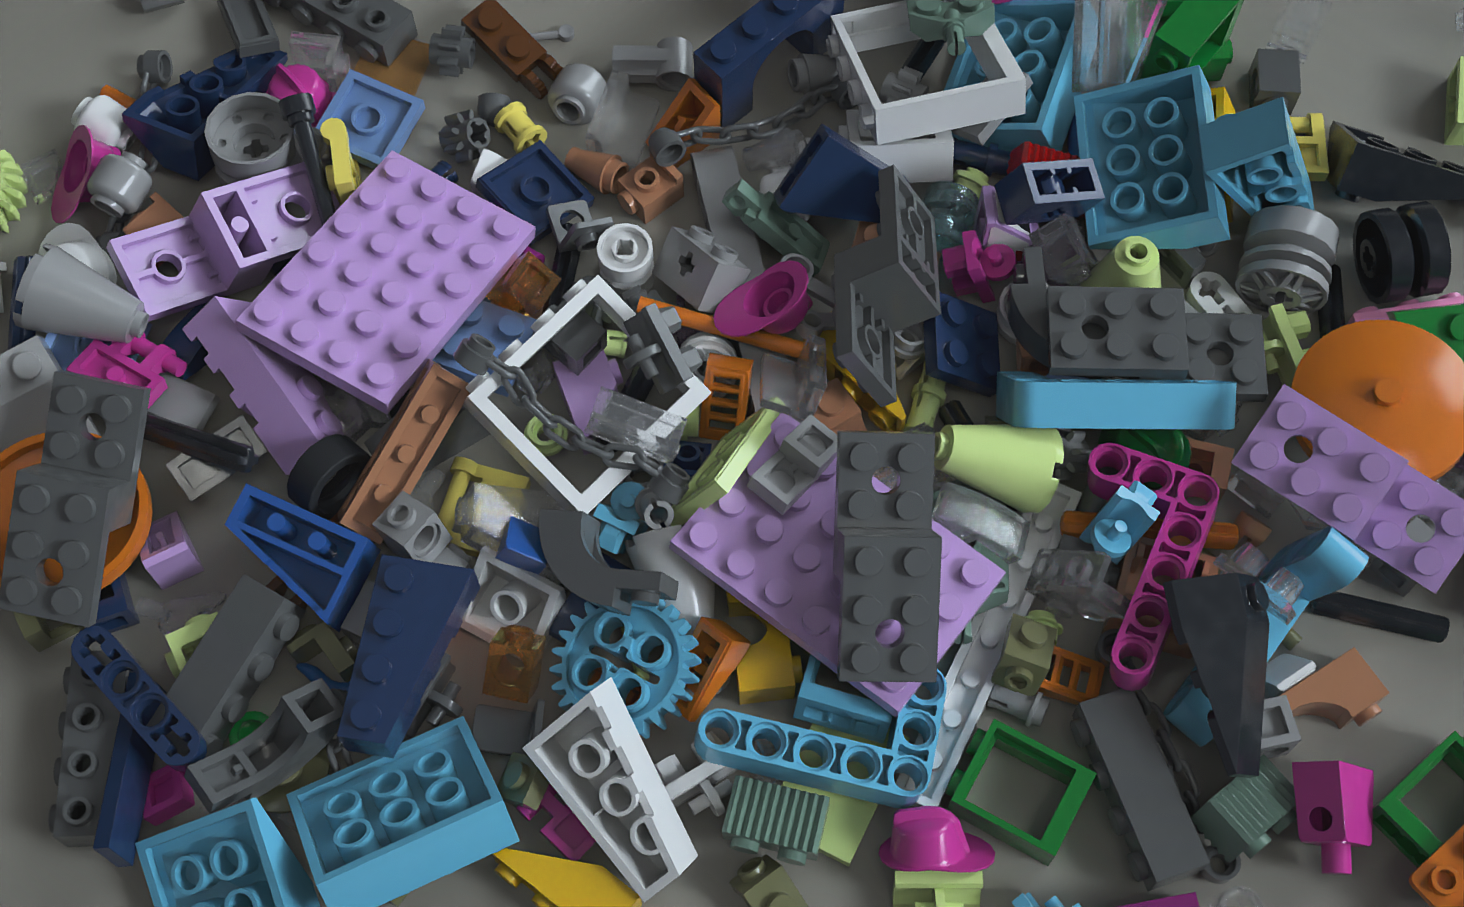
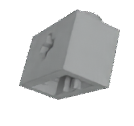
M691 225L689 230L672 226L652 273L697 310L715 314L716 308L722 299L734 289L746 283L751 270L737 260L738 253L735 250L715 243L713 241L715 235L710 231L695 225Z

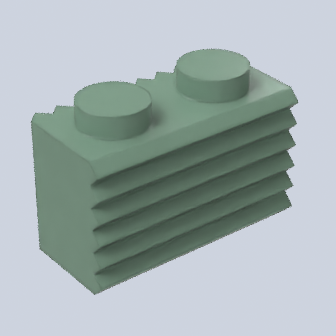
M1263 754L1260 757L1259 776L1252 778L1235 777L1190 818L1193 824L1197 825L1198 831L1204 833V838L1211 841V846L1217 847L1218 853L1224 855L1225 861L1231 863L1242 852L1251 859L1271 841V838L1265 833L1268 829L1272 828L1278 835L1297 818L1296 812L1292 809L1296 806L1294 786Z
M736 775L722 828L723 839L731 840L730 848L747 854H758L759 847L777 851L778 860L793 865L804 866L806 859L817 861L830 797Z

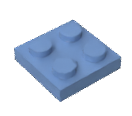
M350 69L315 128L320 129L322 123L327 119H341L345 123L348 132L352 159L375 169L392 150L398 154L400 153L424 112L425 104L420 98Z
M482 300L433 361L470 383L477 374L462 367L453 357L454 352L464 338L469 339L473 333L485 337L496 347L493 355L498 358L517 338L522 344L531 338L535 332L530 327L537 319ZM489 368L487 372L491 375L494 371ZM508 379V381H509V383L511 384V386H513V384H514V382H515V379H514V380H509V379ZM503 385L494 392L505 397L509 396Z

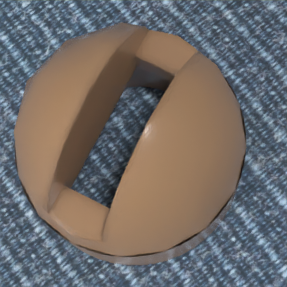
M1243 510L1234 520V524L1238 527V542L1244 535L1248 537L1244 544L1246 549L1260 546L1272 532L1269 526Z

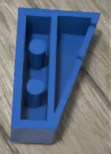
M247 483L224 524L264 564L279 576L295 594L316 612L326 624L340 632L342 623L358 597L381 551L369 538Z

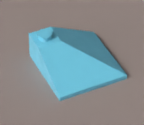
M256 797L135 843L154 907H321L313 882Z

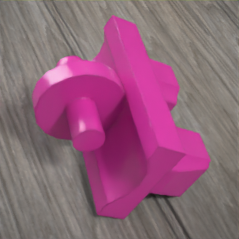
M975 229L962 232L964 245L942 249L945 274L948 279L952 278L953 288L957 297L978 292L983 303L996 301L995 294L988 280L1003 281L1013 274V266L1017 264L1014 251L1004 244H994L984 250Z

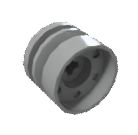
M257 92L233 95L219 103L207 117L204 133L221 186L304 162L295 148L297 137L295 129L290 128L288 121L282 119L278 104L280 99L267 93Z
M1278 205L1266 207L1255 212L1247 225L1243 244L1244 255L1240 259V271L1237 273L1235 282L1237 294L1246 303L1266 312H1269L1270 306L1283 303L1286 312L1305 310L1307 314L1320 310L1328 300L1329 284L1332 280L1331 266L1335 263L1339 243V228L1330 218L1320 212L1301 206Z

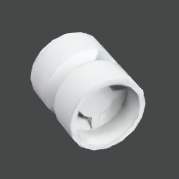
M629 223L615 224L606 229L599 237L597 243L601 278L608 280L613 285V290L620 297L621 293L637 285L648 292L652 288L655 275L652 273L654 269V256L650 236L638 225Z

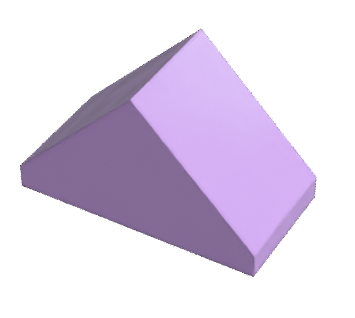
M177 511L151 522L149 535L140 552V557L145 569L162 590L204 571Z

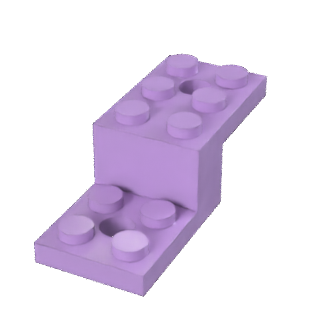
M302 162L201 192L189 216L111 239L106 249L128 292L144 302V312L149 314L148 322L207 303L214 296L225 297L261 285L273 264L294 257L322 227L305 164ZM330 191L335 210L337 211L340 204L334 192ZM293 202L300 205L305 211V217H293L287 212L285 204ZM159 261L172 263L177 268L178 275L175 277L162 275L158 272L156 263Z
M1285 384L1231 462L1239 469L1312 514L1317 520L1327 526H1332L1344 537L1434 594L1437 593L1464 553V499L1407 465L1409 461ZM1295 436L1307 438L1313 446L1311 457L1302 463H1294L1284 454L1285 443ZM1416 515H1424L1434 524L1433 536L1423 543L1413 541L1406 532L1407 522Z

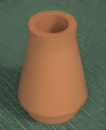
M572 147L569 150L564 162V166L570 172L576 174L604 195L619 193L618 179L629 172L628 164L623 162L619 155L582 150L577 147Z

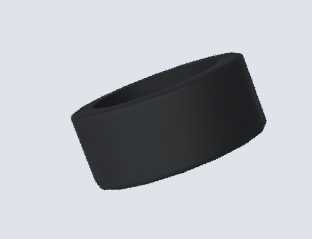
M334 434L324 437L310 446L297 460L287 482L288 497L300 508L330 520L340 510L371 456L347 435ZM336 473V475L327 483V481Z

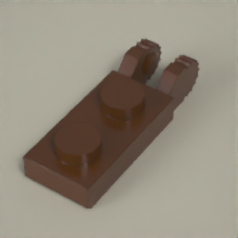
M484 0L461 19V26L466 27L465 31L472 38H475L478 45L516 83L519 81L538 99H542L548 94L544 82L532 70L538 66L554 81L563 67L551 55L547 54V51L496 0Z

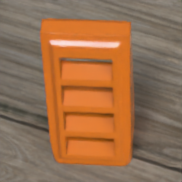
M714 353L709 354L706 362L704 385L712 393L702 402L699 437L720 440L731 431L729 429L711 427V420L733 423L735 427L746 420L754 360ZM716 377L740 380V385L716 382ZM714 391L738 395V400L715 397ZM712 406L737 409L736 415L712 411Z
M701 617L692 633L698 640L699 645L688 652L696 654L702 659V663L690 667L689 671L692 673L697 671L703 678L699 683L685 685L694 693L692 701L678 699L676 702L682 716L689 722H696L740 663L751 644L748 639L720 619ZM716 642L720 643L719 647L715 645ZM706 655L712 658L710 665L703 660Z
M1054 645L1051 663L1054 664L1050 680L1044 678L1036 694L1041 692L1045 697L1075 705L1098 697L1105 666L1098 661ZM1063 666L1071 668L1067 687L1059 684ZM1081 671L1089 673L1085 693L1076 690Z

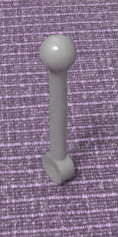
M564 24L555 31L529 34L536 41L559 38L563 42H570L574 38V28L569 24Z

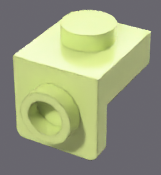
M217 611L212 614L197 615L189 619L184 627L165 635L171 651L164 655L176 679L218 615Z

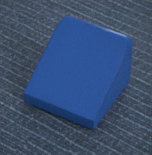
M510 516L495 558L539 575L548 563L541 546L539 527Z

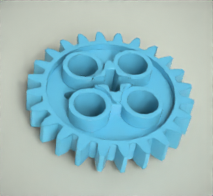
M659 599V606H642L632 603L630 616L609 612L602 608L596 609L589 602L584 603L587 613L584 619L573 614L570 616L572 623L576 627L573 632L559 631V635L567 641L566 646L552 648V652L562 659V663L549 667L551 673L562 678L551 686L552 690L557 694L565 695L558 703L559 707L565 711L569 710L590 691L612 677L625 706L626 697L630 690L641 686V695L638 701L632 705H627L626 708L638 733L645 739L650 738V724L652 723L666 730L667 725L664 715L669 712L680 718L682 714L676 702L678 699L692 701L693 697L684 689L685 685L699 683L700 680L694 673L689 671L690 667L702 663V659L696 654L688 652L699 645L698 640L693 635H686L692 628L691 624L685 618L678 619L681 612L672 604L665 608L666 602L662 599ZM624 626L623 637L616 643L610 644L609 639L612 632L618 627ZM664 645V652L661 658L654 663H648V656L651 650L657 646ZM599 647L626 663L632 662L642 671L659 677V683L652 684L625 668L616 667L609 660L592 654V648ZM602 667L601 678L595 684L588 686L589 674L596 668Z

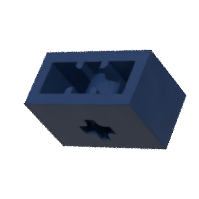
M1093 158L1022 163L994 185L1006 225L1075 220L1105 199Z

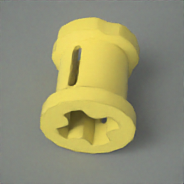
M521 102L510 103L495 116V129L499 133H505L514 143L513 149L517 154L539 140L545 143L547 139L546 130L542 126L534 124L527 116L526 107Z

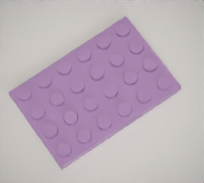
M392 150L236 319L237 331L381 412L388 414L416 381L428 359L433 360L532 242L535 238L536 227Z
M782 411L771 424V433L730 491L705 510L699 507L672 538L669 549L837 673L840 580L833 573L837 457L783 515L747 487L751 475L779 450L783 439L800 424ZM874 476L872 477V485L877 492L885 493L892 490ZM932 519V530L942 537L938 664L1001 582L1006 571ZM893 619L882 621L876 628V640L882 644L895 642L900 636L901 625ZM923 682L849 683L896 718Z

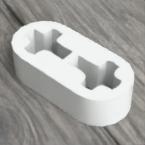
M1204 271L1192 279L1186 293V301L1199 313L1253 314L1221 275ZM1201 288L1204 291H1210L1211 289L1215 291L1214 297L1212 298L1210 295L1202 297L1199 295Z

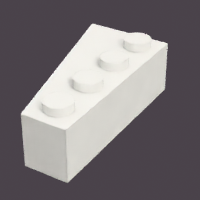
M612 677L590 691L522 748L644 903L680 876L698 856Z

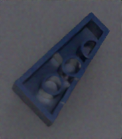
M381 555L337 733L338 739L347 751L394 758L421 705L420 700L431 679L434 680L441 666L440 661L451 639H455L470 602L474 601L481 588L474 569Z

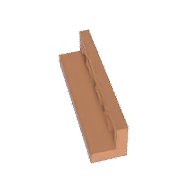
M428 359L338 511L339 523L381 545L383 539L373 527V522L402 490L409 495L411 494L463 406L464 401L470 393L465 388L469 384L468 382L447 371L433 360Z

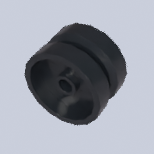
M1427 201L1399 206L1396 211L1387 207L1360 213L1355 222L1353 233V256L1361 287L1369 300L1375 304H1383L1404 300L1407 295L1417 298L1439 294L1444 291L1451 274V247L1443 218L1434 205Z

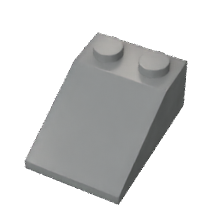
M36 335L0 354V453L25 438L46 432L53 376L55 371H60L62 368L43 336ZM88 416L86 425L89 433L101 436L91 417Z

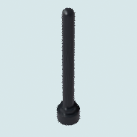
M300 93L285 97L278 104L282 119L288 121L290 128L295 129L323 226L336 210L311 125L315 121L313 115L316 113L313 97L310 93Z

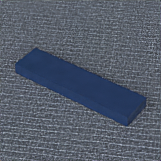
M135 672L129 673L125 693L131 690L135 684ZM156 683L164 691V693L167 694V692L158 683ZM152 703L144 709L141 716L144 726H147L161 703ZM121 713L93 849L115 866L129 867L134 864L136 854L135 843L138 842L155 752Z

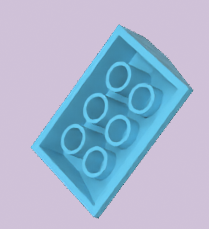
M1012 0L1006 3L994 4L995 25L1021 71L1029 74L1033 84L1026 92L1025 114L1005 118L985 142L984 146L994 143L999 144L998 149L1012 151L1024 141H1030L1032 144H1039L1040 146L1061 151L1075 113L1074 96L1082 93L1104 30L1103 25L1091 0ZM966 38L964 39L966 50L961 55L957 54L944 91L978 84L986 77ZM952 133V136L954 138H957L958 140L974 143L970 140H967L963 137H960Z
M1200 65L1074 96L1080 159L1093 158L1105 196L1104 200L1085 212L1088 246L1090 249H1113L1121 240L1130 236L1147 238L1154 243L1157 249H1189L1230 240L1224 190L1204 172L1199 126L1213 122L1215 118L1211 89Z
M464 716L402 742L394 758L373 755L286 794L315 884L326 907H378L520 841L503 798Z

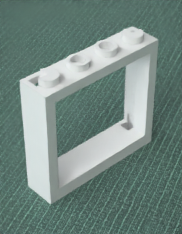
M906 0L830 16L832 35H829L828 39H826L828 54L830 58L836 57L838 75L841 82L847 81L850 102L853 106H859L863 130H870L877 146L1025 114L1026 78L995 23L981 36L965 37L989 81L881 104L857 52L921 39L910 31ZM943 0L942 2H952L955 0Z
M599 275L588 284L583 279H580L562 297L567 302L562 309L555 314L549 308L531 325L530 328L535 332L531 338L524 344L517 338L498 358L509 366L520 368L592 300L628 337L630 335L623 322L635 316L636 313ZM495 371L491 375L486 372L485 375H477L465 387L470 395L467 396L463 406L564 510L583 511L588 514L632 471L608 467L580 493L488 399L502 385L501 375ZM694 374V377L677 387L683 394L631 444L632 446L640 447L645 452L646 457L712 393ZM624 451L615 461L635 464L632 457L636 453Z

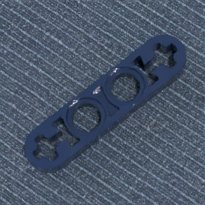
M99 626L86 627L75 636L71 645V653L74 660L162 761L176 771L186 772L187 766L205 758L207 742L203 735L117 638L105 628ZM95 641L101 645L102 651L112 660L106 666L92 655L89 646ZM123 671H134L136 681L131 690L121 694L115 693L113 682L116 676ZM152 703H162L165 707V714L160 723L150 727L144 726L141 718L144 709ZM173 730L182 740L188 742L187 746L190 749L188 755L183 757L178 754L176 746L165 735Z

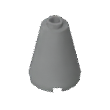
M46 243L42 246L47 251L44 256L37 253L34 254L22 276L15 300L22 302L23 307L22 314L13 312L15 326L25 330L126 344L130 343L134 337L141 338L149 320V314L144 312V302L58 246Z

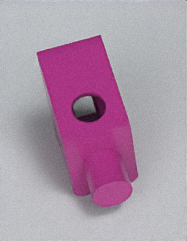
M1339 760L1292 762L1300 841L1321 846L1322 874L1351 875V847H1369L1372 844L1373 770Z

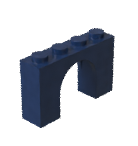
M760 0L693 52L694 79L720 105V127L725 128L734 125L753 110V83L755 76L768 55L783 40L786 39L800 53L824 54L828 51L826 39H828L829 35H832L830 16L843 13L844 0Z

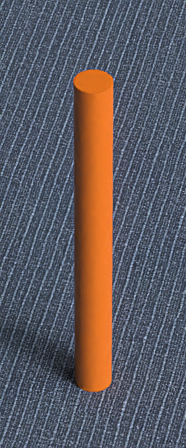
M640 296L636 313H639L641 309L653 303H656L658 309L673 306L682 320L681 326L806 360L810 343L769 333L764 330H759L746 336L730 337L721 334L715 327L714 318L711 315Z

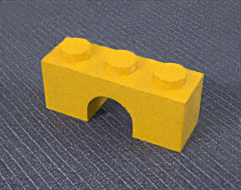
M726 591L729 617H754L762 622L767 630L765 636L759 642L749 646L744 657L735 668L739 705L794 699L795 684L802 683L803 672L800 655H791L790 638Z

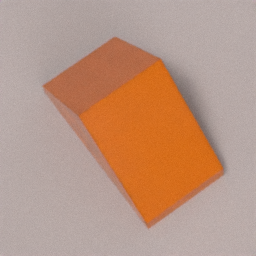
M689 78L652 133L663 127L676 132L696 126L720 127V105L694 78ZM703 132L702 138L719 139L720 133ZM690 135L681 137V139L684 142L690 140L691 137ZM648 137L645 143L649 146ZM696 143L686 147L685 155L674 166L676 168L680 167L690 159V153L702 151L710 144Z

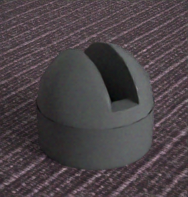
M483 93L478 96V115L481 119L486 120L488 126L495 127V116L502 108L511 103V99L500 93Z

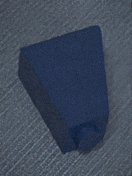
M821 123L773 195L779 208L786 212L879 223L880 209L875 197L876 191L879 190L878 171L889 166Z

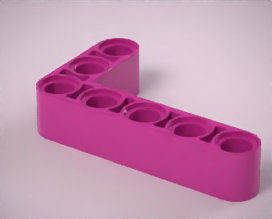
M1104 443L1095 447L1089 455L1087 482L1093 494L1102 499L1109 500L1121 485L1128 489L1134 480L1142 484L1150 481L1156 482L1163 487L1160 490L1153 491L1156 493L1157 499L1152 507L1160 512L1157 518L1164 521L1111 652V679L1120 688L1135 691L1147 686L1152 679L1172 628L1164 587L1157 584L1154 578L1160 575L1170 576L1174 580L1192 577L1215 519L1220 490L1216 481L1204 473L1119 444ZM1103 467H1113L1118 470V473L1109 476L1100 473L1098 470ZM1189 497H1200L1207 504L1194 506L1188 503L1186 499ZM1178 535L1185 536L1192 543L1186 546H1179L1174 544L1170 538ZM1149 615L1157 618L1161 624L1152 628L1144 627L1139 624L1137 619L1141 616ZM1134 656L1141 659L1145 665L1133 670L1124 667L1120 660L1124 657Z

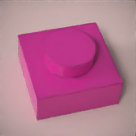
M166 765L151 773L143 813L144 820L157 826L195 806L193 789L184 777L185 772L176 771L169 765Z

